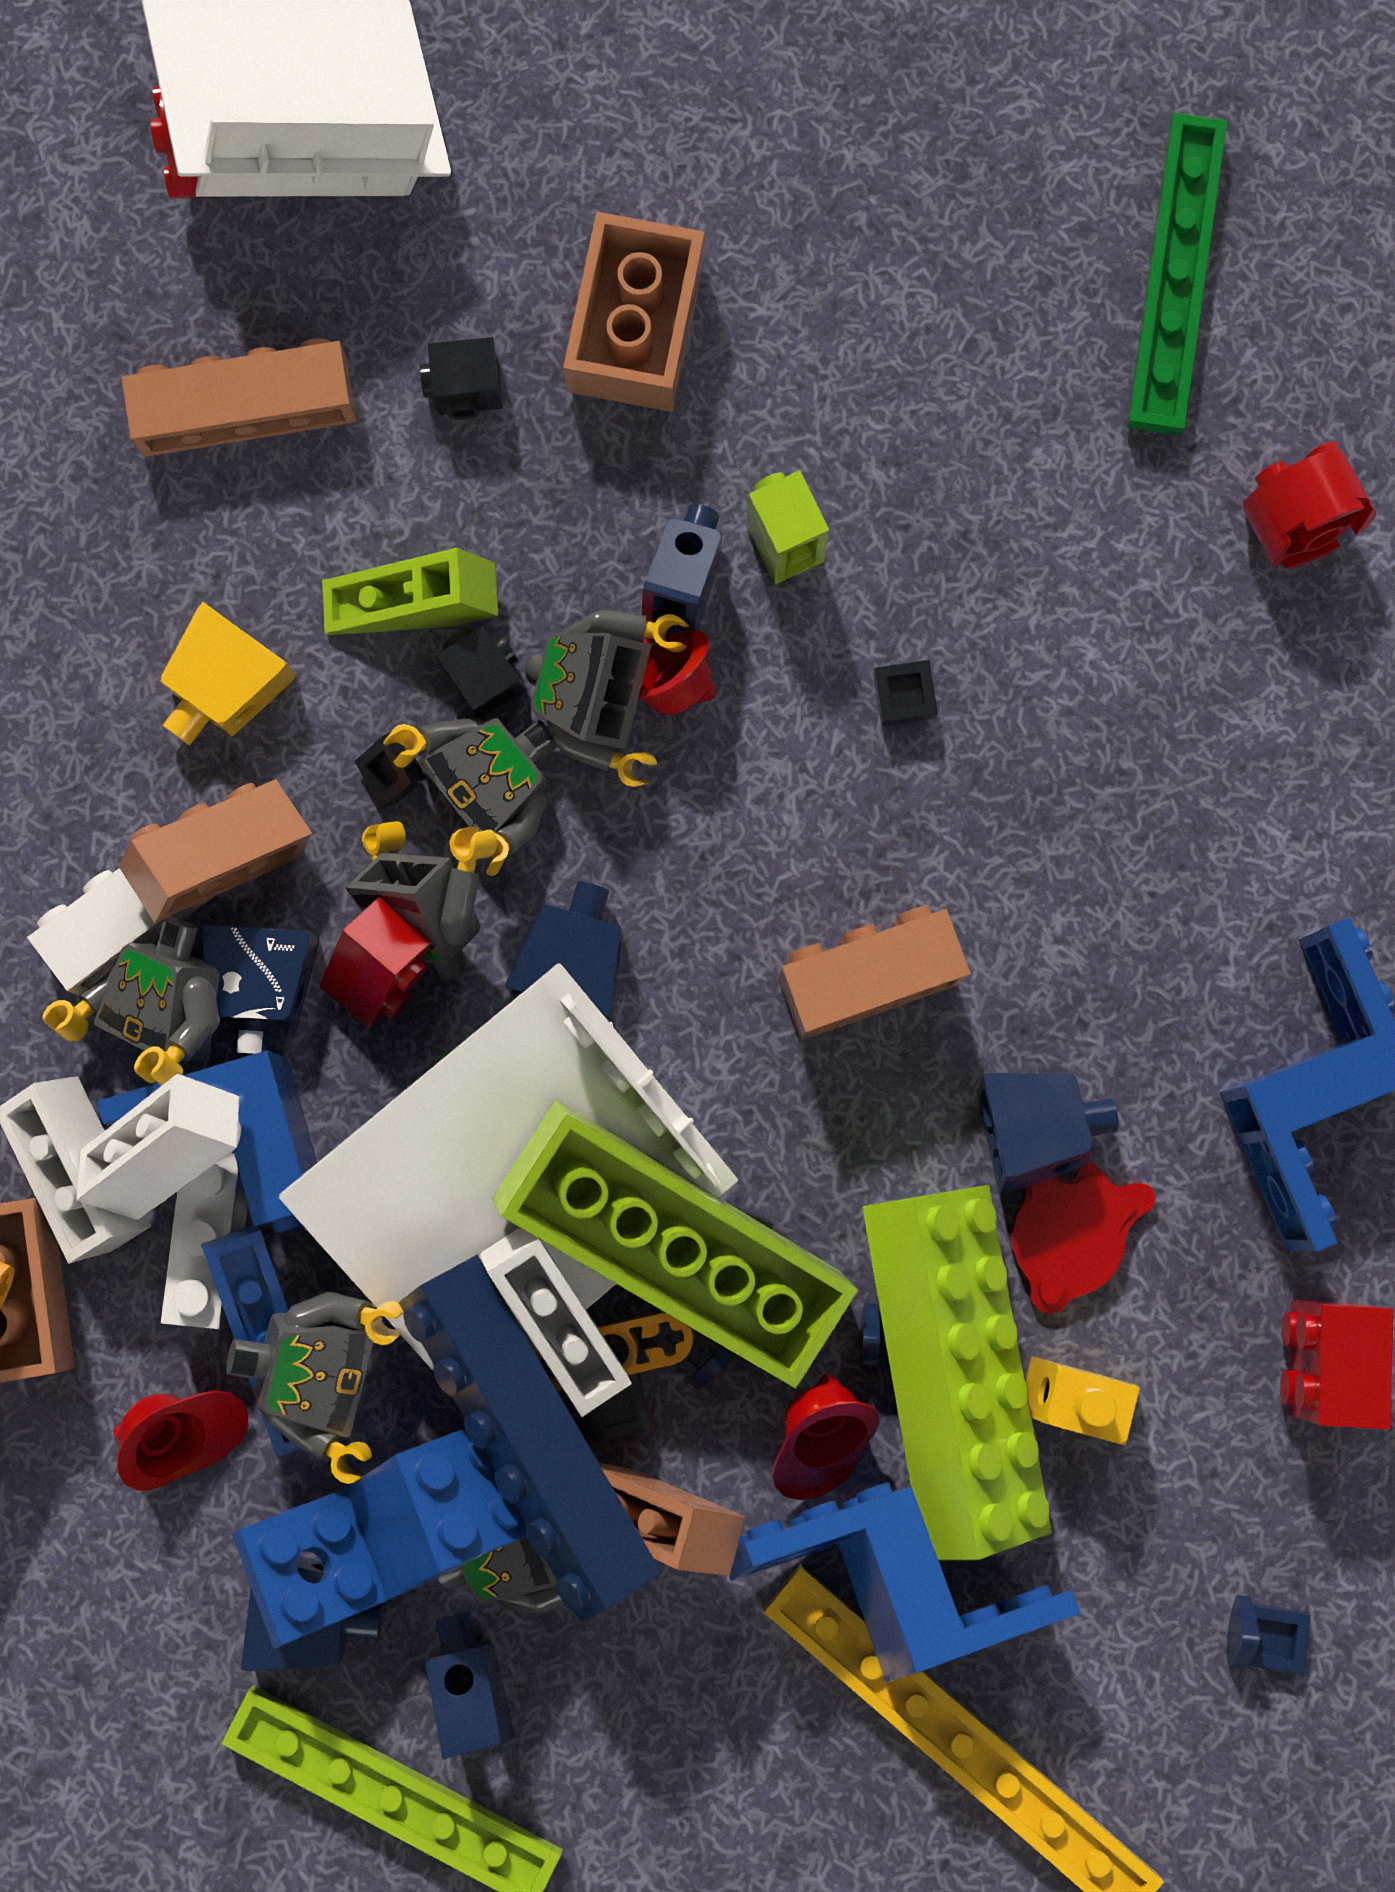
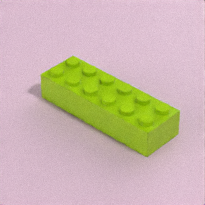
M557 1099L552 1103L492 1198L503 1218L795 1389L858 1292V1289L838 1269Z
M983 1185L862 1206L910 1484L938 1560H979L1051 1534L1049 1504L1045 1496L1038 1457L1039 1449L1033 1430L1028 1402V1387L1022 1369L1017 1341V1327L1013 1319L1007 1286V1271L1003 1263L996 1225V1211L992 1203L990 1186Z

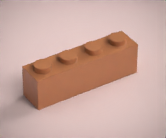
M322 338L310 339L302 342L298 348L277 351L274 348L260 347L248 351L242 357L222 359L216 356H205L195 359L191 365L169 368L163 365H150L139 369L137 374L121 376L130 439L143 457L357 422L349 364L340 341L331 342Z

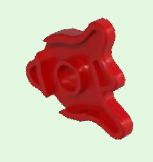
M1087 1163L1086 1166L1076 1170L1075 1175L1070 1180H1065L1058 1176L1025 1187L1022 1203L1013 1218L1010 1231V1246L1017 1264L1028 1283L1031 1304L1041 1312L1048 1314L1057 1313L1063 1310L1072 1299L1095 1291L1108 1282L1117 1271L1125 1252L1126 1237L1130 1227L1136 1219L1150 1211L1155 1205L1156 1195L1153 1189L1148 1184L1140 1182L1115 1186L1107 1179L1102 1170L1093 1163Z

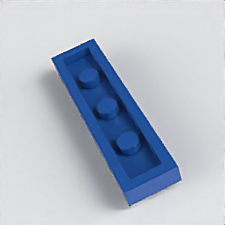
M251 1225L203 1243L201 1247L234 1339L264 1343L271 1316L275 1313H287L288 1308L259 1226ZM249 1378L252 1390L254 1392L255 1378ZM260 1410L277 1458L301 1449L265 1419L264 1412Z

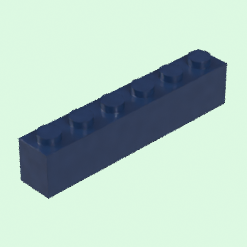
M478 1254L421 1284L398 1302L404 1312L403 1319L408 1332L416 1341L422 1343L434 1364L433 1370L437 1383L445 1393L451 1395L464 1417V1427L469 1439L475 1446L483 1450L495 1471V1482L500 1493L506 1500L514 1504L526 1525L525 1532L529 1544L538 1555L546 1560L557 1580V1591L561 1600L571 1611L576 1613L580 1622L608 1611L662 1573L495 1283L487 1273Z

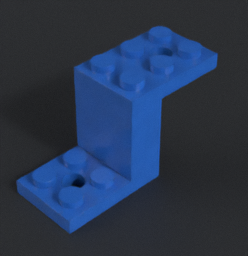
M1350 917L1299 939L1343 1043L1220 1092L1286 1250L1317 1252L1338 1243L1332 1230L1337 1227L1334 1210L1324 1195H1317L1309 1174L1314 1172L1311 1156L1300 1140L1294 1141L1291 1132L1395 1091V1020L1392 1015L1395 1013V1001L1388 986L1383 981H1378L1369 962L1373 954L1367 936L1362 929L1354 927Z
M263 1051L183 1075L239 1096L238 1122L241 1125V1135L237 1148L233 1151L254 1226H272L274 1234L281 1232L290 1233L304 1229L305 1227L279 1199L280 1193L317 1164L288 1058L270 1051ZM156 1083L97 1101L102 1123L113 1125L159 1089L161 1085Z
M464 1428L394 1455L347 1488L239 1529L232 1534L272 1646L276 1649L429 1584L484 1554L526 1537V1525L514 1504L506 1500L500 1493L495 1482L494 1469L483 1450L475 1446L469 1439ZM301 1552H311L321 1560L323 1576L319 1583H309L299 1575L297 1560Z
M890 1482L857 1493L856 1498L843 1503V1510L839 1511L836 1502L831 1501L802 1512V1516L789 1521L790 1528L783 1529L782 1523L778 1519L746 1531L747 1535L739 1539L729 1576L730 1581H734L838 1545L886 1683L924 1671L1081 1613L1072 1590L1052 1596L1049 1586L1045 1585L997 1603L1001 1615L998 1614L996 1606L993 1604L959 1617L912 1486L893 1492Z

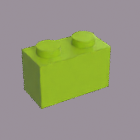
M799 470L786 477L783 472L774 473L756 483L753 487L754 491L748 494L746 528L774 585L823 563L829 528L801 471Z

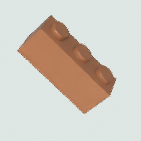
M277 779L258 787L253 783H249L237 788L227 796L225 801L208 807L206 803H201L185 811L177 821L161 828L158 824H151L138 830L128 840L129 845L119 868L154 923L296 860L312 832Z
M599 1463L655 1560L677 1570L730 1576L745 1516L634 1469Z

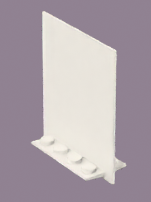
M141 0L177 173L179 176H198L195 191L196 197L410 195L418 177L450 176L451 168L409 0Z
M558 963L280 1193L279 1199L372 1302V1307L378 1308L387 1301L400 1302L421 1284L477 1254L481 1259V1252L520 1228L500 1215L492 1198L555 1099L717 1197H720L732 1187L738 1179L692 1124L694 1122L693 1118H688L655 1079L653 1071L645 1067L613 1028V1023L607 1021L565 968ZM542 1240L586 1309L616 1285L613 1281ZM506 1302L534 1353L537 1352L538 1349ZM403 1314L397 1319L385 1317L395 1329L402 1332L401 1336L433 1370L434 1364L422 1343L416 1341L408 1332Z

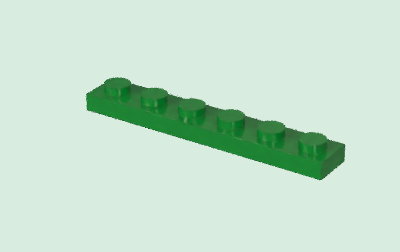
M1174 112L1169 123L1126 424L1128 429L1180 436L1185 428L1227 120Z

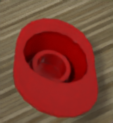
M700 630L666 633L667 642H678L687 646L685 650L675 653L661 647L655 639L644 638L643 643L652 646L638 699L662 715H675L694 704L714 699L717 692L712 681L710 663L706 657L710 644L705 633Z
M824 1374L815 1387L796 1395L786 1408L784 1415L786 1440L775 1460L772 1471L775 1488L784 1497L795 1500L815 1499L836 1489L854 1471L869 1441L874 1436L880 1424L878 1412L869 1404L859 1402L853 1393L840 1385L834 1375Z
M213 1390L195 1394L184 1399H180L172 1394H153L144 1397L129 1409L123 1417L121 1424L113 1429L114 1439L120 1447L117 1453L116 1471L122 1483L135 1491H151L167 1485L180 1477L209 1467L224 1459L242 1441L248 1429L249 1413L243 1401L230 1392Z

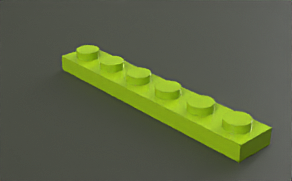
M255 1685L248 1690L221 1743L498 1892H543L562 1854V1848Z

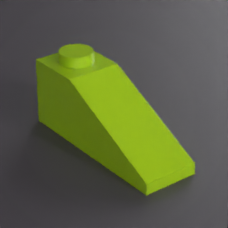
M453 548L322 580L325 634L328 635L451 627L498 616L495 562L460 548Z

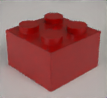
M1292 1300L1291 1312L1286 1311L1282 1319L1283 1344L1290 1347V1370H1283L1281 1374L1280 1396L1282 1403L1289 1405L1288 1415L1323 1426L1391 1430L1394 1308L1356 1303Z

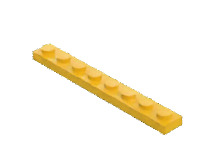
M802 1564L798 1565L763 1608L764 1613L1081 1890L1084 1892H1157L1164 1883L1157 1872L925 1671L886 1683L864 1618Z

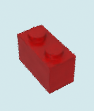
M379 897L342 930L319 987L371 1030L385 1015L391 1020L395 1019L411 1002L414 994L410 989L421 979L427 970V966L422 961L432 940L384 899Z

